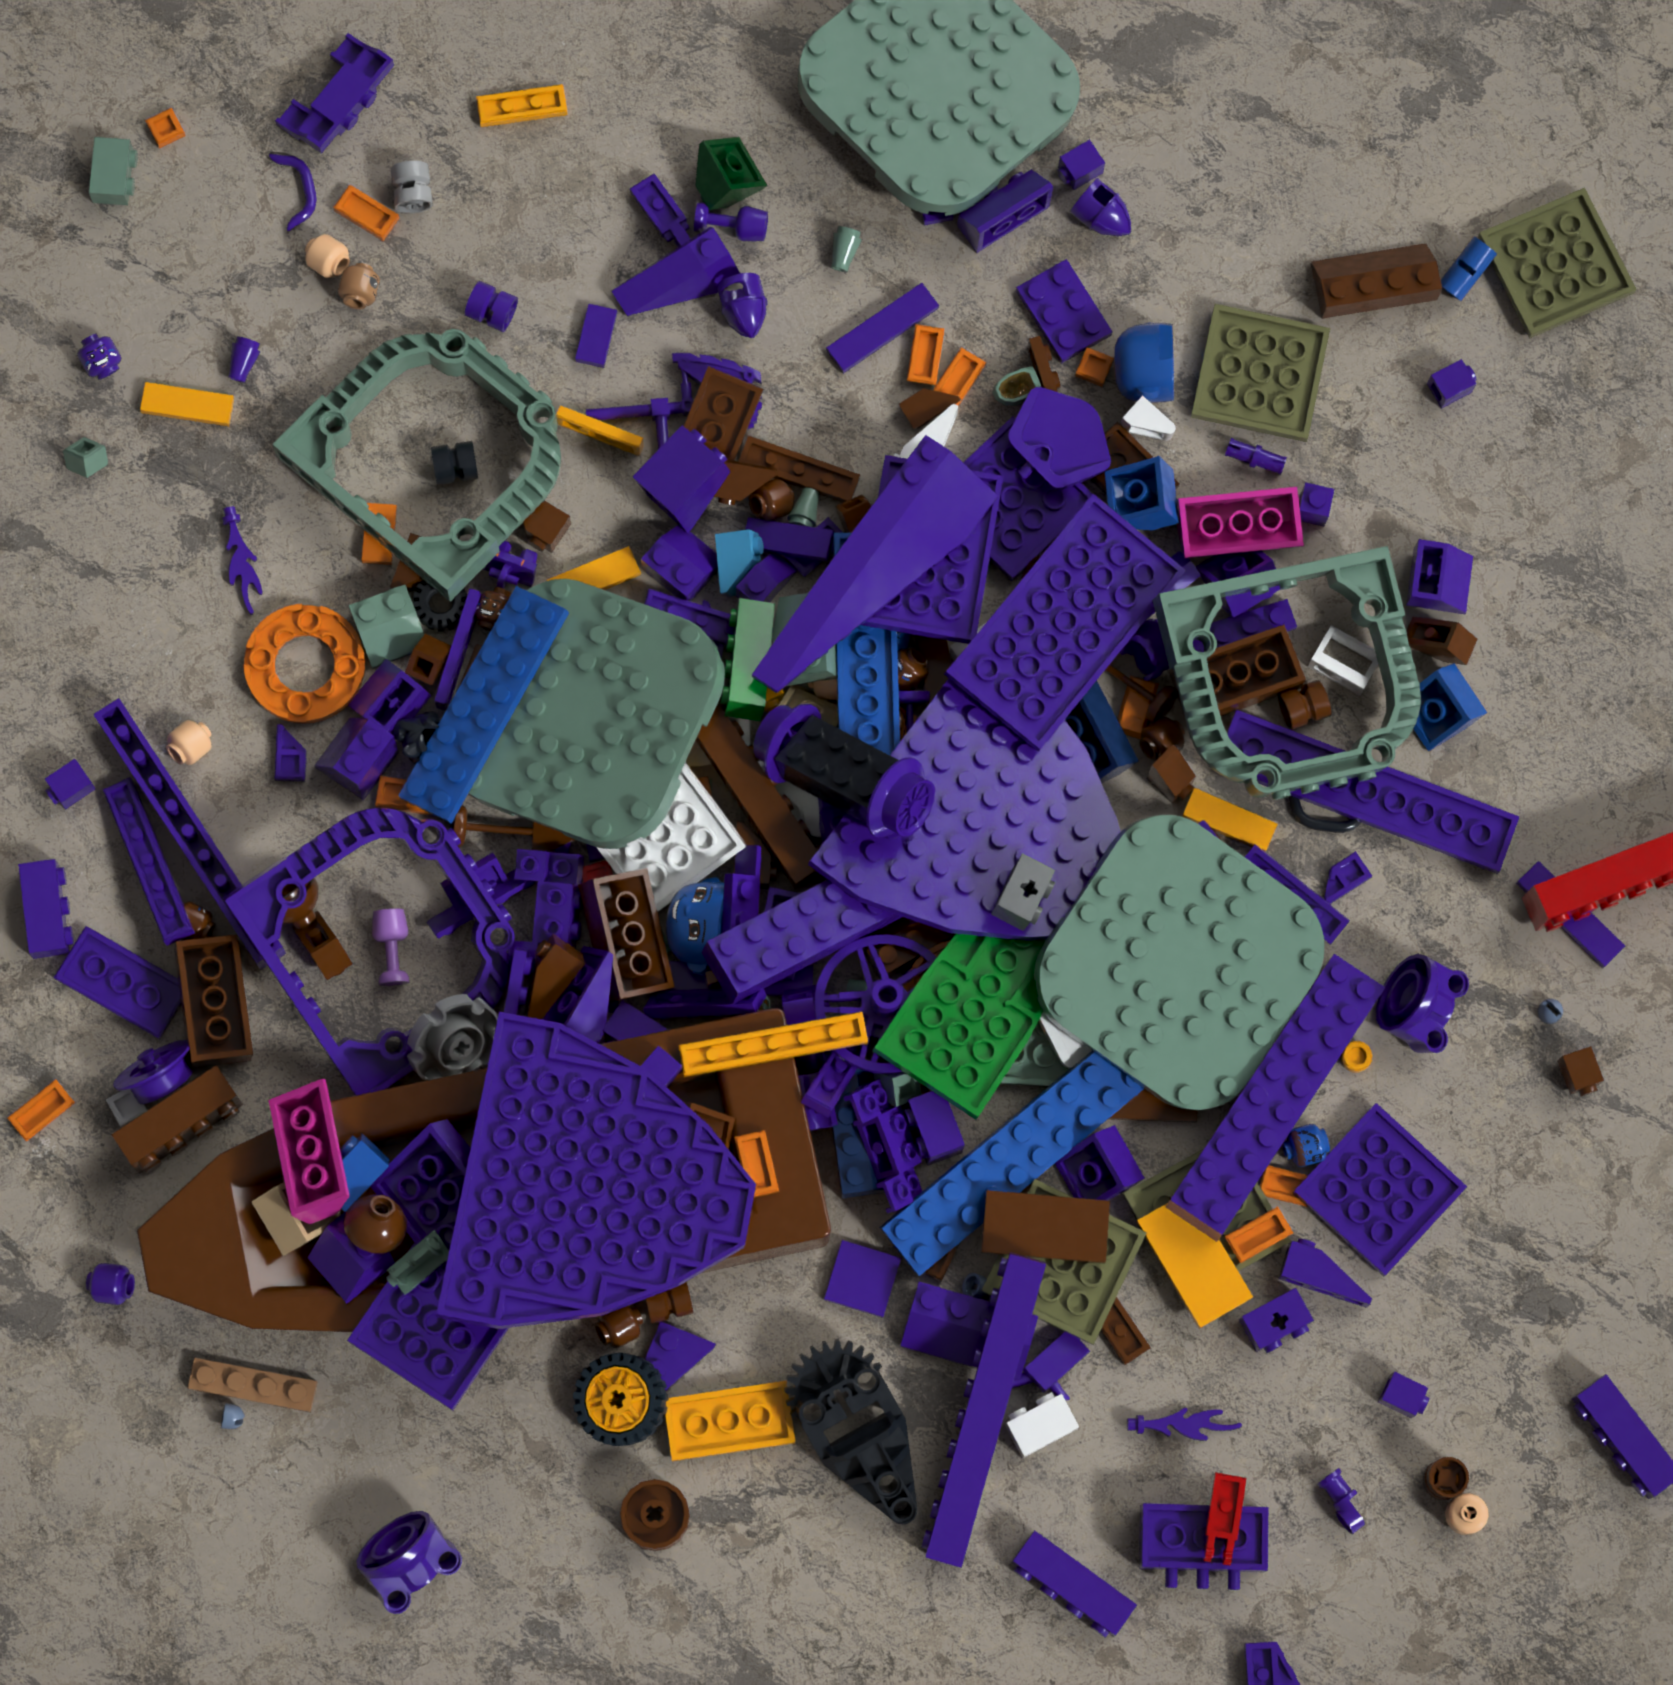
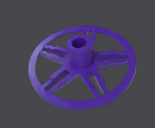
M873 935L849 943L840 949L822 970L814 997L816 1020L826 1018L825 1012L851 1014L863 1012V1014L868 1015L866 1024L868 1044L873 1025L883 1028L879 1037L880 1040L914 989L912 988L907 992L903 986L927 971L937 957L923 945L896 935ZM889 944L901 946L919 954L928 962L912 969L897 980H892L889 978L874 945ZM868 947L880 980L872 981L862 948ZM857 951L868 987L867 990L824 995L827 982L834 969L844 958ZM861 1001V1007H824V1002ZM868 1044L862 1045L860 1057L854 1055L846 1048L833 1050L842 1060L864 1071L879 1074L903 1072L891 1063H878L879 1055L875 1052L871 1061L865 1060Z

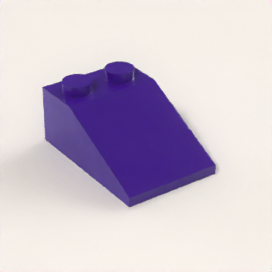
M583 946L580 952L583 954L585 965L542 1020L562 1023L599 1043L603 1036L602 1030L607 1023L613 954L608 951Z

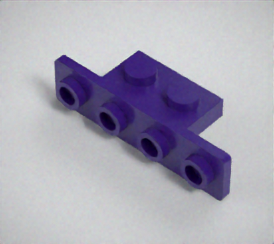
M745 845L746 847L736 854L735 874H725L722 933L758 916L761 846Z
M493 852L475 862L478 866L475 873L480 881L486 879L493 888L495 894L491 897L496 905L506 902L510 896L535 884L533 881L515 880V869L505 874ZM447 879L440 884L452 906L427 921L428 926L437 938L449 935L459 926L474 920Z

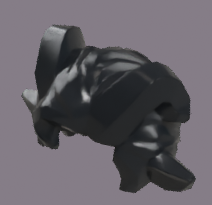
M428 711L413 718H405L395 724V738L402 743L403 754L415 765L420 760L422 752L427 750L426 745L435 729L439 728L438 724L441 718L434 711Z

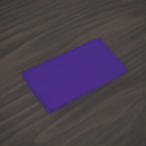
M87 926L81 932L54 976L56 981L159 1040L181 1006L178 978Z

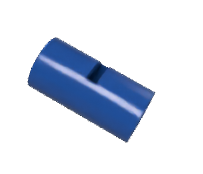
M1473 237L1442 277V288L1461 302L1496 257L1497 253L1481 240Z

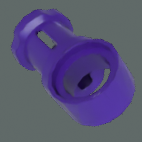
M1337 1468L1318 1482L1317 1485L1319 1488L1323 1487L1334 1501L1333 1506L1336 1509L1335 1514L1338 1520L1353 1535L1365 1526V1522L1350 1502V1499L1357 1494V1491L1355 1489L1351 1490L1340 1475L1342 1471L1340 1468Z

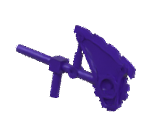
M672 353L673 363H678V369L682 373V383L680 384L681 402L668 403V398L651 399V404L586 409V416L597 420L652 416V421H655L659 449L669 439L667 420L670 419V414L682 413L688 416L694 400L692 399L691 383L688 382V377L701 385L708 366L751 384L754 381L761 384V373L743 364L740 367L732 360L721 358L720 361L710 355L699 354V358L691 353ZM760 401L747 430L754 428V424L757 423L758 411L762 409Z

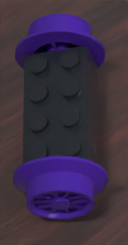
M801 704L795 708L787 705L777 706L766 715L756 732L754 754L757 759L764 762L765 772L770 780L776 783L789 782L867 824L870 833L876 837H887L894 832L900 836H910L923 825L930 814L935 799V787L930 780L924 778L923 768L918 760L912 757L898 760L823 721L819 710L811 704Z

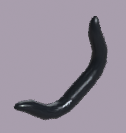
M1293 796L1289 797L1294 817L1301 825L1308 829L1345 833L1354 830L1361 824L1360 821L1355 819L1334 821L1312 818L1303 811L1300 799Z

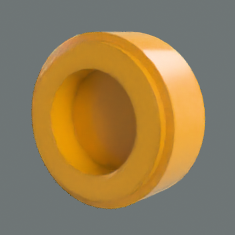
M1361 1041L1348 1043L1341 1054L1342 1065L1353 1073L1366 1070L1372 1062L1370 1047Z

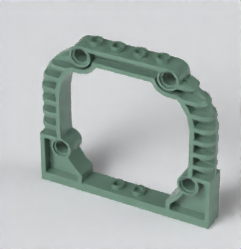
M459 329L447 330L441 336L428 332L425 335L404 334L401 337L383 342L378 348L372 350L338 386H335L326 398L321 395L272 444L277 458L450 602L500 552L499 546L507 540L511 533L545 501L556 484L561 467V451L556 435L558 422L551 399L543 391L539 390L536 392L530 387L529 381L521 373L517 372L514 374L509 370L507 363L500 356H492L487 352L485 345L478 338L473 337L471 339ZM453 346L461 347L458 351H449ZM432 364L440 372L448 376L468 375L517 415L521 436L532 446L530 461L520 476L476 520L473 521L469 518L458 519L451 525L448 534L419 537L411 545L390 528V522L382 514L377 513L375 515L368 509L369 505L359 495L353 497L333 480L336 476L335 457L337 449L345 447L351 440L352 433L349 426L351 421L393 379L408 369ZM540 417L549 418L544 423L536 422V420ZM332 427H342L337 432H329ZM465 534L473 536L468 541L459 540Z
M1388 546L1159 593L1153 599L1169 668L1174 671L1185 720L1195 750L1212 770H1215L1230 781L1240 784L1244 783L1246 791L1251 796L1256 798L1272 796L1273 800L1290 797V792L1301 789L1302 794H1307L1320 790L1319 785L1327 783L1330 784V788L1348 784L1347 779L1358 777L1359 782L1376 778L1377 772L1385 769L1394 761L1395 749L1408 738L1417 722L1421 705L1420 683L1402 619L1405 616V611ZM1326 576L1329 588L1337 591L1353 604L1351 608L1353 621L1358 626L1368 627L1386 695V714L1381 728L1366 733L1352 745L1351 750L1289 764H1285L1278 757L1270 754L1248 757L1230 741L1223 726L1208 669L1207 658L1215 652L1217 646L1216 638L1210 631V627L1214 617L1223 605L1221 598L1251 592L1252 596L1261 595L1269 592L1270 587L1279 586L1280 590H1285L1297 586L1298 581ZM1364 604H1369L1374 608V616H1370L1365 612ZM1193 640H1199L1203 643L1204 652H1198L1194 649ZM1372 749H1376L1381 753V762L1373 759L1371 755ZM1258 774H1263L1267 777V787H1262L1258 784Z

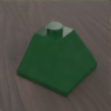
M740 137L703 140L699 144L695 186L701 195L702 201L709 210L728 208L768 186Z

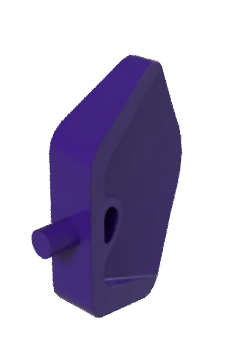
M1035 387L1029 392L1008 434L1010 443L1027 460L1017 471L1024 479L1037 470L1050 485L1064 490L1100 475L1109 469L1111 457L1101 419L1093 406L1081 399L1042 387Z

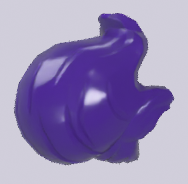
M1149 619L1144 621L1119 653L1121 655H1134L1136 666L1145 675L1144 680L1150 681L1159 677L1163 671L1170 668L1158 620Z

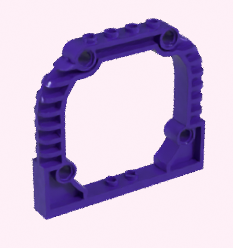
M388 808L365 809L343 818L287 857L281 858L222 898L355 1096L384 1090L413 1070L407 1057L413 1051L407 1044L412 1028L405 1033L395 1028H386L377 1035L375 1041L355 1040L347 1037L337 1043L334 1041L317 1015L322 1011L312 996L308 999L305 998L300 990L304 987V984L295 971L290 974L270 946V944L280 938L281 927L287 909L296 908L305 901L306 883L360 846L379 838H401L413 854L427 860H435L475 920L471 930V940L482 960L473 983L462 994H467L472 1001L479 997L492 1009L497 1005L504 992L509 969L507 950L513 945L515 940L514 931L508 923L512 917L503 904L496 905L491 897L495 894L493 888L486 879L480 881L475 873L478 866L469 853L463 855L458 847L461 841L452 828L447 830L441 822L436 820L423 819L420 821L407 813ZM434 826L437 830V838L431 843H426L423 840L422 833L426 827ZM287 884H295L297 887V895L292 900H285L282 896V889ZM496 928H502L505 933L504 940L499 944H493L490 939L491 932ZM390 1037H398L400 1041L399 1048L394 1052H387L385 1049V1042Z

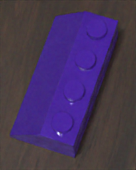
M918 1282L900 1347L973 1367L972 1362L976 1348L983 1349L986 1338L980 1336L984 1319H991L994 1307L989 1306V1302ZM1032 1314L1014 1379L1020 1380L1037 1324V1315Z

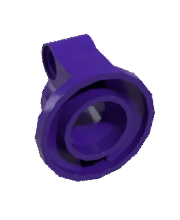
M1418 953L1404 959L1388 976L1383 985L1385 989L1379 996L1376 1005V1021L1381 1029L1407 1042L1414 1052L1439 1053L1446 1048L1448 1043V1036L1443 1028L1453 1013L1455 998L1466 994L1469 988V980L1463 971L1450 970L1431 958Z
M415 1511L400 1516L382 1527L361 1549L356 1562L358 1570L377 1591V1596L385 1609L390 1613L399 1614L409 1607L411 1603L410 1594L426 1586L438 1573L451 1575L457 1572L461 1567L462 1557L454 1544L449 1539L444 1538L440 1528L428 1513ZM451 1552L447 1560L439 1561V1557L443 1553ZM400 1591L395 1599H387L391 1592Z

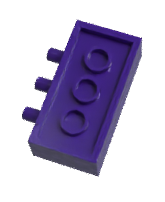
M1143 1503L1140 1505L1139 1569L1165 1570L1166 1588L1178 1587V1570L1197 1571V1589L1209 1588V1571H1228V1590H1240V1572L1264 1573L1268 1571L1269 1507L1242 1506L1238 1539L1234 1543L1232 1561L1229 1566L1223 1565L1222 1555L1226 1539L1215 1538V1550L1211 1562L1203 1561L1207 1539L1205 1531L1209 1505Z

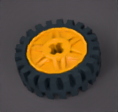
M613 1353L601 1356L599 1359L592 1361L588 1368H584L581 1372V1378L577 1379L575 1384L577 1389L573 1392V1399H575L573 1408L574 1412L578 1414L576 1418L579 1424L583 1425V1430L587 1434L593 1436V1439L603 1444L628 1446L646 1440L648 1436L653 1435L657 1431L656 1428L664 1420L662 1418L663 1415L667 1413L666 1401H668V1394L665 1392L667 1386L665 1381L661 1379V1373L653 1367L652 1363L637 1355ZM619 1394H624L626 1397L622 1400L623 1405L616 1404Z

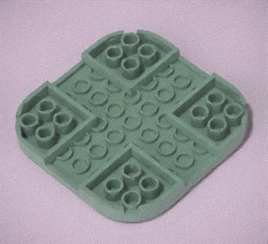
M854 0L809 38L802 51L797 69L798 91L806 108L833 136L838 133L876 170L874 177L909 208L928 214L929 211L945 212V216L966 211L976 205L999 185L1000 180L1036 150H1042L1063 132L1072 119L1080 96L1078 72L1070 57L1013 0Z
M571 579L545 581L527 591L565 608L569 614L470 789L469 794L488 807L512 816L517 815L560 831L565 836L588 845L603 849L627 847V843L635 841L640 837L645 839L666 817L682 783L678 777L701 726H708L722 694L725 679L724 663L721 661L717 646L699 626L687 619Z
M1158 815L1140 819L1128 825L1115 837L1095 866L1097 868L1080 895L1065 917L1059 920L1040 949L1034 969V980H1036L1038 993L1037 999L1044 1013L1054 1025L1083 1046H1088L1133 1078L1134 1082L1161 1101L1182 1109H1211L1225 1104L1243 1090L1311 988L1320 972L1324 959V935L1316 914L1302 898L1201 825L1190 819L1175 815Z

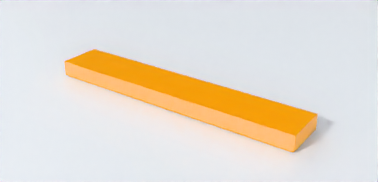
M857 1012L678 1046L684 1077L868 1044L863 1012Z

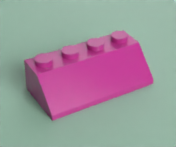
M1297 487L1178 498L1177 500L1179 517L1177 531L1184 558L1304 546Z
M320 1079L268 1100L291 1216L308 1224L338 1214L350 1196L326 1080Z

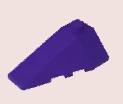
M708 227L611 290L625 314L630 316L718 293L717 285L722 280L740 274L715 229Z

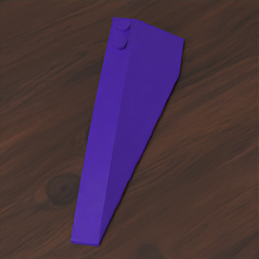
M925 435L827 566L753 672L752 677L775 693H778L803 673L816 659L823 657L831 647L840 640H844L861 623L864 624L900 595L902 590L920 579L923 573L933 565L936 566L953 549L961 546L995 502L998 495L949 449Z

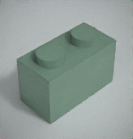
M94 137L89 195L93 203L128 205L129 195H134L135 179L131 178L132 168L137 167L138 153L137 150L133 149L130 139Z

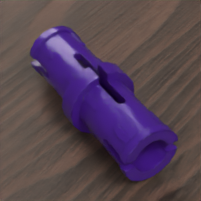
M1233 438L1230 439L1225 456L1249 463V467L1255 468L1258 466L1281 475L1287 459L1285 456L1263 450V446L1258 444L1254 447Z

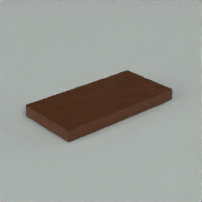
M986 1190L981 1253L1009 1255V1252L1033 1258L1105 1264L1110 1201Z

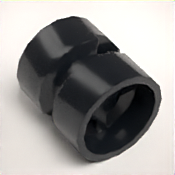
M472 441L456 443L454 448H450L447 444L431 447L437 485L453 483L455 478L458 477L461 481L478 479Z

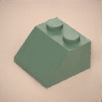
M405 584L349 605L372 669L379 667L385 659L392 662L411 655L413 648L424 636Z

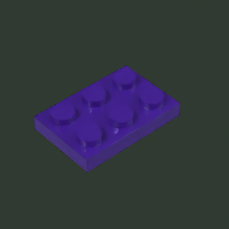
M1067 259L1016 287V293L1061 364L1085 351L1087 347L1090 348L1112 335L1113 331Z

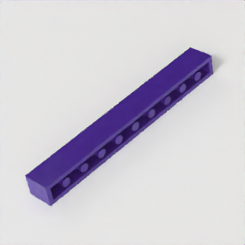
M119 698L94 713L95 719L259 969L262 970L267 964L222 900L223 897L242 884ZM279 940L270 944L278 958L286 954Z
M1009 1252L1008 1259L1003 1257L1001 1259L997 1276H1001L1002 1281L999 1289L993 1288L989 1301V1306L994 1307L991 1319H984L980 1336L986 1337L983 1349L976 1348L972 1366L976 1367L977 1371L974 1380L969 1378L967 1380L963 1396L969 1398L966 1410L959 1409L955 1427L960 1428L957 1440L951 1439L946 1457L952 1458L949 1470H942L938 1485L939 1488H943V1493L940 1501L934 1499L930 1518L935 1519L932 1531H925L921 1548L927 1549L925 1558L962 1568L1046 1262Z

